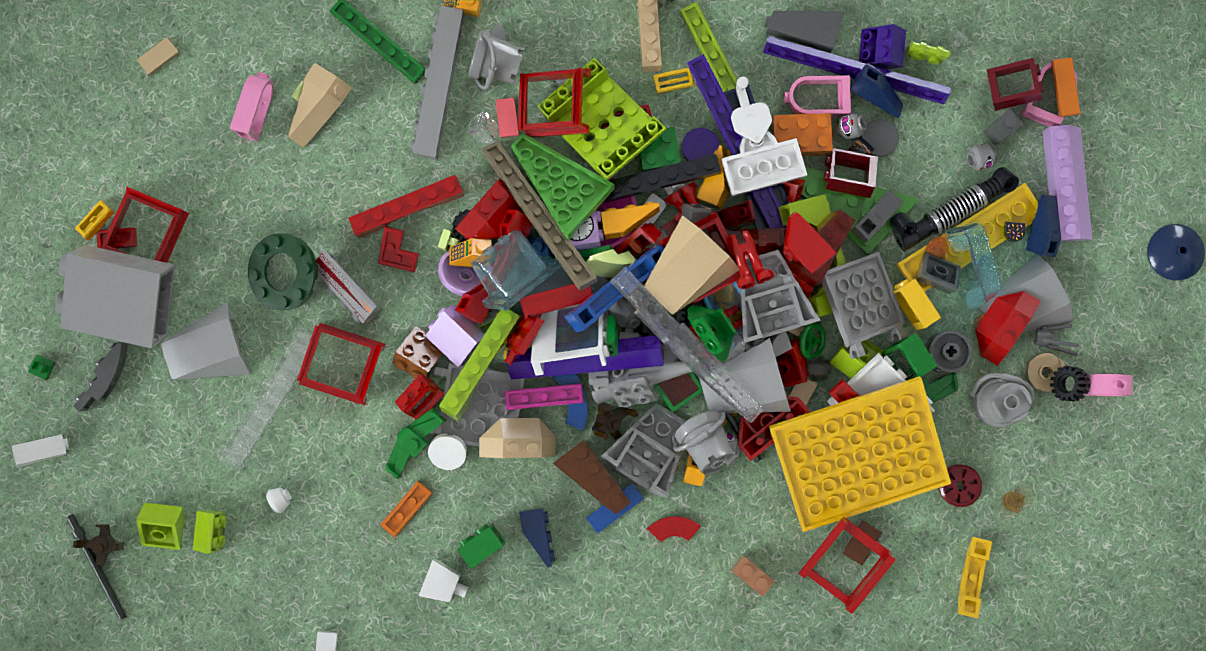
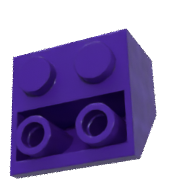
M895 24L862 29L859 62L885 69L902 68L904 64L906 30Z

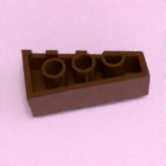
M585 440L581 441L553 463L614 514L619 513L631 503Z

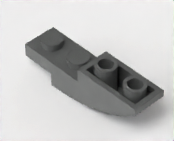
M114 343L109 348V353L106 357L101 358L96 363V368L93 372L99 377L94 378L90 382L88 390L77 397V403L73 407L78 411H87L95 400L104 402L111 394L125 365L128 347L126 343Z

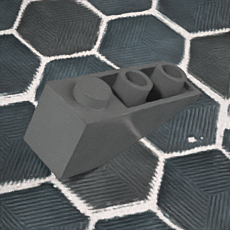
M889 189L850 231L863 243L867 242L904 202Z

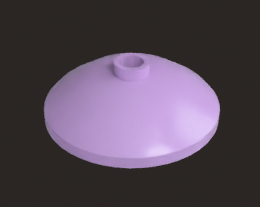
M447 251L439 262L438 275L448 290L462 296L463 293L472 290L487 277L494 263L490 259L488 268L449 265V251Z

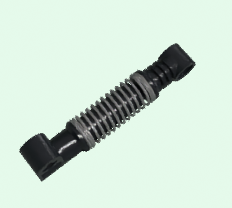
M1000 167L993 173L992 178L984 181V183H976L970 186V189L963 191V194L959 193V196L952 197V200L941 204V207L934 208L933 211L926 213L923 219L916 223L903 212L895 214L890 221L895 241L900 249L905 252L931 235L942 233L943 230L960 222L961 219L968 217V215L975 213L979 208L987 206L990 200L1003 192L1010 193L1015 190L1019 184L1018 177L1007 168Z

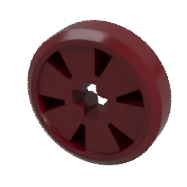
M962 464L947 467L951 484L938 488L943 500L956 507H967L975 503L982 492V481L976 470ZM962 480V485L964 486V489H960L958 491V486L956 485V483L961 482Z

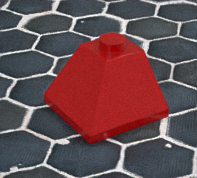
M799 339L791 340L792 349L775 357L784 387L807 382L806 359L800 352Z

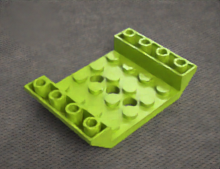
M593 58L582 67L583 69H591V77H583L582 122L589 126V133L561 136L599 176L609 180L667 129L655 116L651 118L609 77L606 68ZM573 78L568 79L537 106L548 122L571 121ZM617 111H624L622 116L615 117ZM603 123H609L608 128L600 129ZM589 135L595 136L594 140L590 142L586 141V138Z

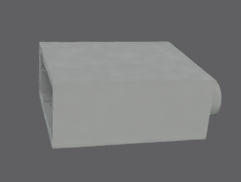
M83 245L62 256L58 272L60 277L65 278L64 291L59 293L55 303L56 313L61 314L60 328L147 348H153L167 337L175 272L174 264Z

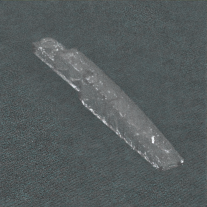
M623 267L610 282L636 309L634 313L701 380L746 420L752 423L764 408L684 323L679 324L626 267Z

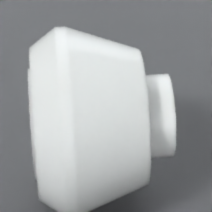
M282 488L270 489L266 494L269 505L276 513H283L290 505V499H292L289 491Z

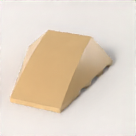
M682 216L643 288L673 315L739 271L731 257L710 237Z

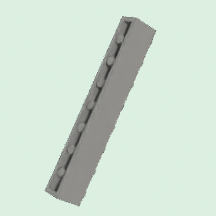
M440 6V12H436L435 23H437V27L432 32V41L434 43L433 48H430L428 53L430 64L425 69V78L427 80L426 85L423 84L421 90L423 101L418 106L420 117L419 122L416 121L414 127L416 138L411 143V151H413L415 157L438 160L465 17L463 9Z

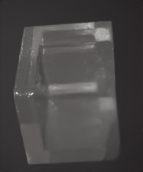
M484 111L470 119L467 131L480 145H484L495 140L499 125Z

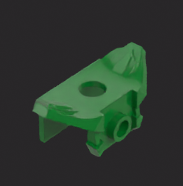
M698 306L689 307L687 312L690 324L710 354L716 360L723 363L728 359L732 338L738 331L734 329L731 320L721 308L714 310Z

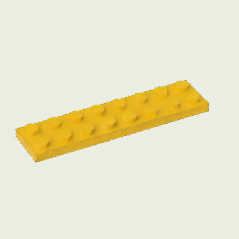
M1023 183L1012 192L1007 193L896 265L905 279L908 278L909 281L914 279L925 252L963 268L1007 240L1004 236L1005 222L1026 223L1025 228L1032 224L1038 209V201L1026 183ZM917 281L924 292L931 288V286Z

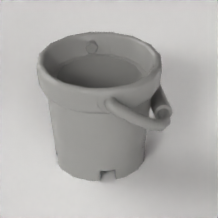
M481 29L468 77L474 78L477 85L483 90L488 89L494 80L514 85L515 80L510 78H516L522 58V54L518 53V51L523 52L524 48L492 36L491 32ZM480 77L486 78L485 85L480 81Z
M1002 372V374H986L979 378L970 396L974 398L973 406L975 413L983 423L990 427L1003 428L1022 420L1028 415L1035 394L1028 382L1020 377Z
M713 410L700 413L687 420L676 430L675 438L677 441L673 443V449L676 452L686 449L704 475L722 470L721 465L726 463L728 466L736 458V454L723 429L725 412L719 413Z

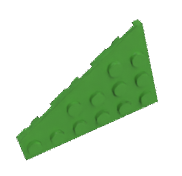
M524 133L511 145L513 153L568 240L615 189L614 184Z
M806 166L807 176L800 178L805 180L801 196L808 199L826 194L835 226L867 255L892 230L890 226L892 217L899 212L906 214L918 201L914 197L894 192L904 203L867 242L863 243L850 230L888 190L875 187L871 198L825 190L824 172ZM834 175V177L843 178V179H848V178H844V177H841V176Z

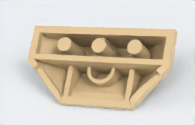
M500 418L479 437V457L542 458L556 456V436L540 418Z

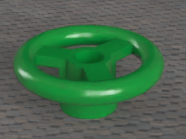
M817 322L807 325L798 337L800 340V352L805 359H816L822 353L825 346V330ZM813 328L818 329L820 338L814 336ZM816 344H819L817 350L813 354H810L812 348L815 347Z

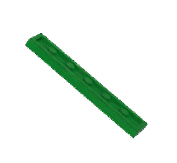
M338 0L329 12L411 82L416 84L425 74V67L346 0Z

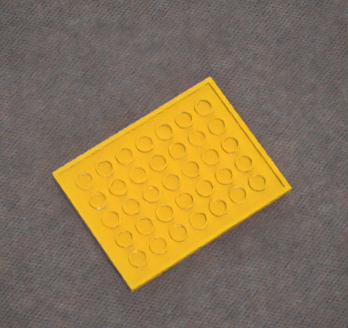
M920 376L769 426L802 532L839 521L843 516L848 518L951 484L923 381Z

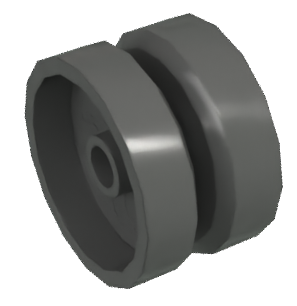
M949 330L936 333L925 344L926 349L933 356L937 365L933 369L935 372L943 374L959 372L971 361V343L960 332Z

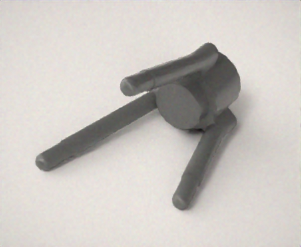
M1072 324L1050 327L1042 326L1041 330H1036L1035 345H1039V347H1047L1077 356V352L1052 344L1079 347L1077 343L1054 340L1053 333H1050L1052 330L1071 328Z

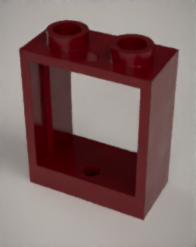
M1034 58L986 69L995 111L1042 100L1041 93L1045 91L1043 81L1038 82L1037 76L1041 75L1039 64H1035ZM1031 69L1034 90L1000 97L997 77Z
M833 148L831 154L827 155L825 159V166H827L823 176V181L826 182L825 190L871 198L876 187L878 157ZM840 165L865 170L864 182L834 177V166Z

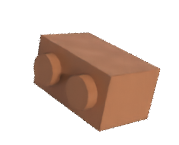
M743 554L730 569L762 597L775 583L772 578Z

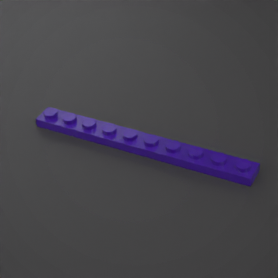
M768 36L763 53L842 76H850L853 79L865 64H868ZM870 65L883 73L895 91L944 104L950 95V87Z
M703 54L687 62L686 65L732 156L740 154L739 147L744 137L734 131L731 121L733 110ZM771 186L751 191L772 235L786 228L782 224L778 207H781Z

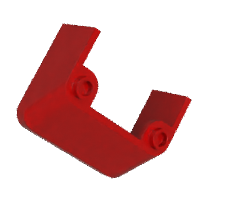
M794 212L788 217L781 255L795 279L814 287L821 281L819 273L826 271L822 265L831 259L836 252L798 212Z

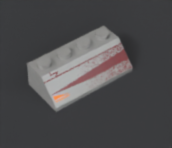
M325 249L316 259L318 267L317 280L320 282L324 281L328 285L326 287L328 292L332 296L337 295L341 299L339 301L340 305L345 310L349 308L354 313L352 317L358 324L362 322L367 325L383 309L331 253Z

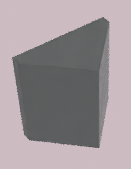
M925 252L914 279L950 294L958 289L961 266Z

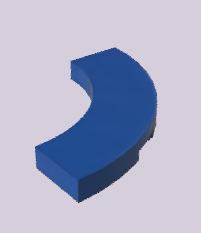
M576 374L551 376L560 385L581 383ZM582 385L583 403L568 404L566 424L583 431L587 419V399Z

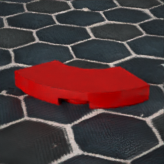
M670 516L653 522L646 529L660 542L672 536L682 537L689 541L701 526L685 517Z

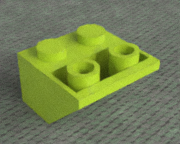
M198 510L196 512L193 541L194 551L211 554L220 551L221 547H224L225 536H223V528L227 525L225 511Z

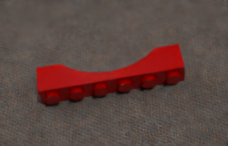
M453 175L358 213L348 219L355 236L361 238L379 231L383 227L406 216L434 206L446 204L465 195L456 175Z
M510 209L506 211L499 225V250L493 268L479 285L463 293L455 309L456 312L472 322L482 323L487 318L488 311L492 303L495 302L498 291L505 283L509 270L514 266V260L522 250L526 237L531 233L533 224L520 211Z

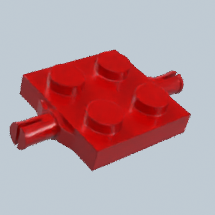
M542 314L533 317L528 315L527 319L522 316L519 319L516 330L506 340L507 344L505 347L510 350V353L504 362L512 365L516 356L525 354L544 323L541 319Z

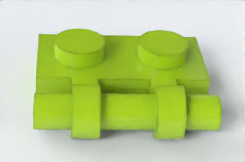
M912 42L906 48L905 55L910 56L912 60L924 59L928 60L930 64L938 65L939 63L942 64L949 57L950 50L943 49L944 47L929 46L925 42Z

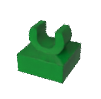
M36 355L29 367L28 373L48 380L56 362Z

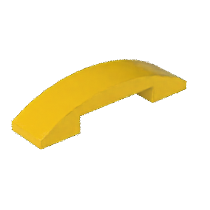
M976 537L971 538L959 588L958 614L977 619L979 617L982 600L979 599L986 560L989 561L992 541Z

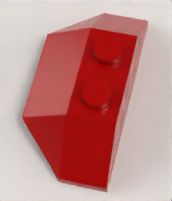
M499 178L455 229L467 240L471 238L498 239L500 237L499 225L506 211L510 209L522 212V209Z
M1025 291L996 297L975 328L980 355L998 366L1031 320L1041 301Z
M787 396L791 412L746 413L740 418L738 446L750 461L774 443L769 426L811 412L799 397Z

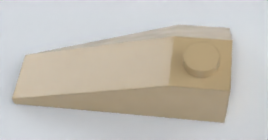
M316 63L313 64L303 80V88L297 101L298 106L295 115H293L288 133V138L303 148L341 105L352 89L351 86Z

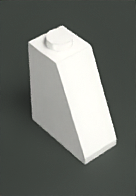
M62 434L12 446L16 468L66 455V450L69 449L67 438L63 439Z

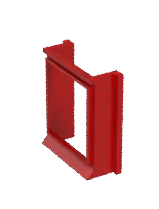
M580 67L570 70L520 73L518 130L526 133L529 137L588 134L589 126L582 122L583 77H591V69ZM573 78L571 121L527 124L528 82Z
M126 186V192L101 248L127 254L111 247L133 199L173 216L154 259L168 263L189 213Z
M716 211L693 223L701 230L714 225L729 256L737 265L731 251L729 236ZM671 235L657 241L658 245L661 244L663 249H665ZM737 271L692 302L696 303L740 279V272Z
M572 283L523 296L519 299L524 317L527 319L528 315L533 317L581 304L592 295V290L589 286L579 291L576 285Z
M319 323V326L315 325L297 381H300L299 385L365 406L367 401L365 397L381 351H384L386 344ZM322 332L371 348L356 394L307 379Z
M843 516L798 574L804 579L806 576L810 577L845 604L846 610L853 614L896 559L892 557L889 549ZM843 530L880 556L849 596L813 570V567Z

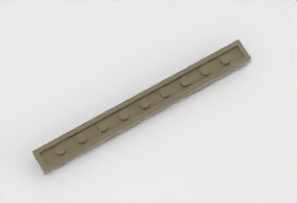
M499 141L482 148L484 157L579 291L596 283L597 277L571 241L565 238L551 213Z

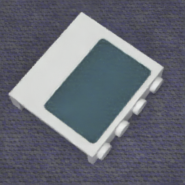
M580 304L542 314L541 319L544 323L532 341L531 363L535 375H544V362L598 354L602 366H605L606 357H609L606 342L607 316L610 315L609 311L606 310L588 328L577 333L564 316Z

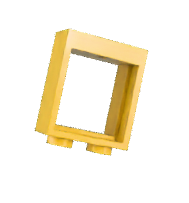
M907 278L894 286L895 290L893 292L896 295L898 304L916 331L928 327L941 318L916 279L909 281Z

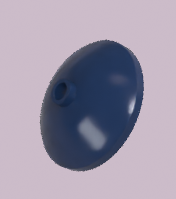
M1170 224L1158 229L1152 235L1148 243L1147 255L1151 267L1157 274L1168 280L1179 281L1192 277L1200 270L1205 258V248L1202 239L1193 229L1181 224ZM1180 247L1184 250L1183 254L1180 253Z

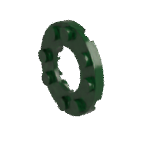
M283 233L272 234L262 239L253 249L248 263V279L254 295L265 306L280 311L296 309L307 302L314 292L312 289L315 280L318 279L316 258L308 244L301 238ZM279 253L287 254L291 257L297 270L294 284L284 291L275 289L269 283L268 274L266 273L270 259Z

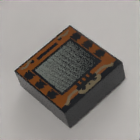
M860 136L847 151L870 155L874 148Z

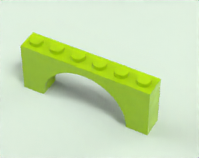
M826 194L778 207L783 226H787L790 215L798 212L836 252L826 262V271L846 264ZM822 285L819 291L808 299L818 317L833 313Z
M504 306L501 308L440 403L439 407L444 414L457 422L460 421L469 407L472 395L487 368L501 348L507 343L506 340L509 335L516 330L517 322L520 319L519 315Z

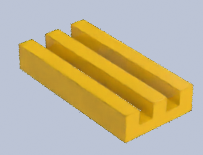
M688 68L653 75L657 94L694 87L693 78ZM684 73H687L688 75L685 77L666 80L662 82L658 81V79L680 75ZM689 80L688 83L660 88V86Z
M100 200L75 229L89 241L115 212L105 202Z

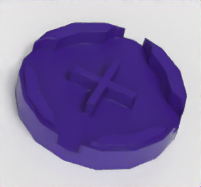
M693 129L683 139V155L687 161L713 155L715 150H718L719 140L709 129Z

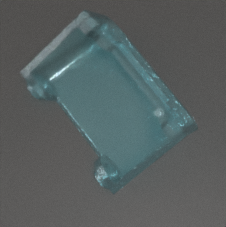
M973 222L944 231L947 241H949L955 251L969 250L977 281L970 282L969 290L967 293L962 294L968 310L983 306L1001 291V282L986 229L981 223Z

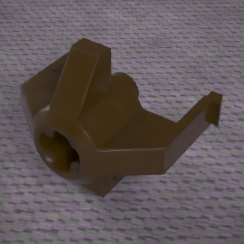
M602 402L598 405V414L592 431L594 435L604 439L609 438L606 432L608 431L613 439L616 440L621 436L618 430L621 427V420L628 415L632 417H638L639 415L635 409L632 410L626 407L611 410L614 408L613 405Z
M96 524L95 527H100L99 535L92 540H73V547L91 548L92 552L97 554L96 565L104 566L108 554L113 550H123L124 542L115 541L114 537L111 536L109 524Z

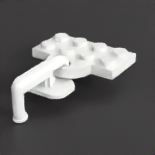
M740 77L737 80L736 92L741 107L735 109L731 115L734 131L744 137L739 147L740 154L725 157L721 160L732 197L807 176L797 138L778 143L776 138L767 131L772 123L769 108L764 103L750 105L745 89L748 86V79L746 77Z

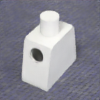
M433 559L419 596L450 602L454 594L465 598L469 587L458 583L461 577L459 572L439 560Z

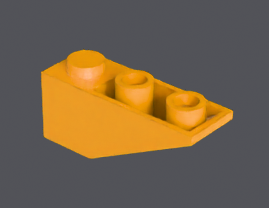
M719 145L718 150H715L713 154H717L721 174L704 179L703 184L697 190V199L722 210L729 195V185L721 161L722 158L727 157V151L723 146Z
M646 202L643 206L627 205L624 209L608 208L605 212H601L606 240L627 236L660 212L659 203Z

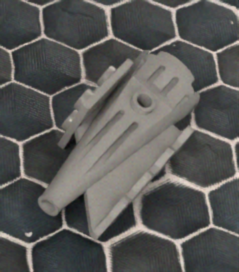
M665 342L663 344L664 366L589 372V385H593L595 390L591 392L594 400L597 403L615 399L619 407H629L634 404H646L656 401L657 397L651 389L655 384L693 372L691 360L677 361L688 349L687 343L672 344Z

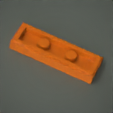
M1072 58L1052 60L1051 65L1059 117L1081 114Z
M418 480L380 526L395 538L433 492Z

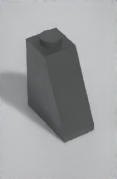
M1011 107L983 132L996 146L1024 123V120Z

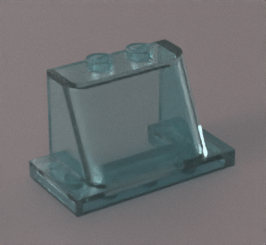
M516 230L500 237L498 243L487 247L481 256L471 262L489 295L482 301L485 308L503 311L508 310L562 267L557 259L542 258L521 231Z

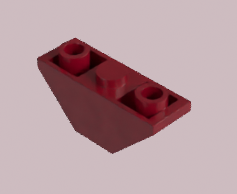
M752 200L717 212L718 215L723 214L719 218L725 230L755 223ZM712 225L714 229L713 233L717 232L714 225Z

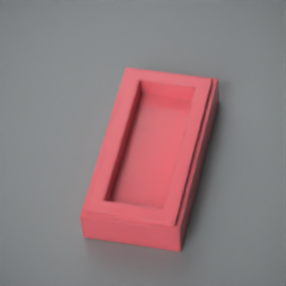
M515 99L495 100L500 138L519 136Z

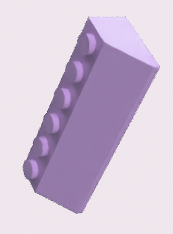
M1071 125L1050 126L1042 132L1049 195L1057 197L1061 231L1060 242L1093 240L1081 128Z

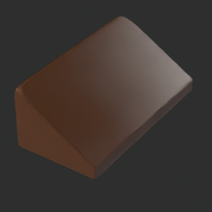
M862 521L859 525V528L877 541L882 535L881 531L865 521ZM852 537L843 554L863 566L872 550L855 537Z

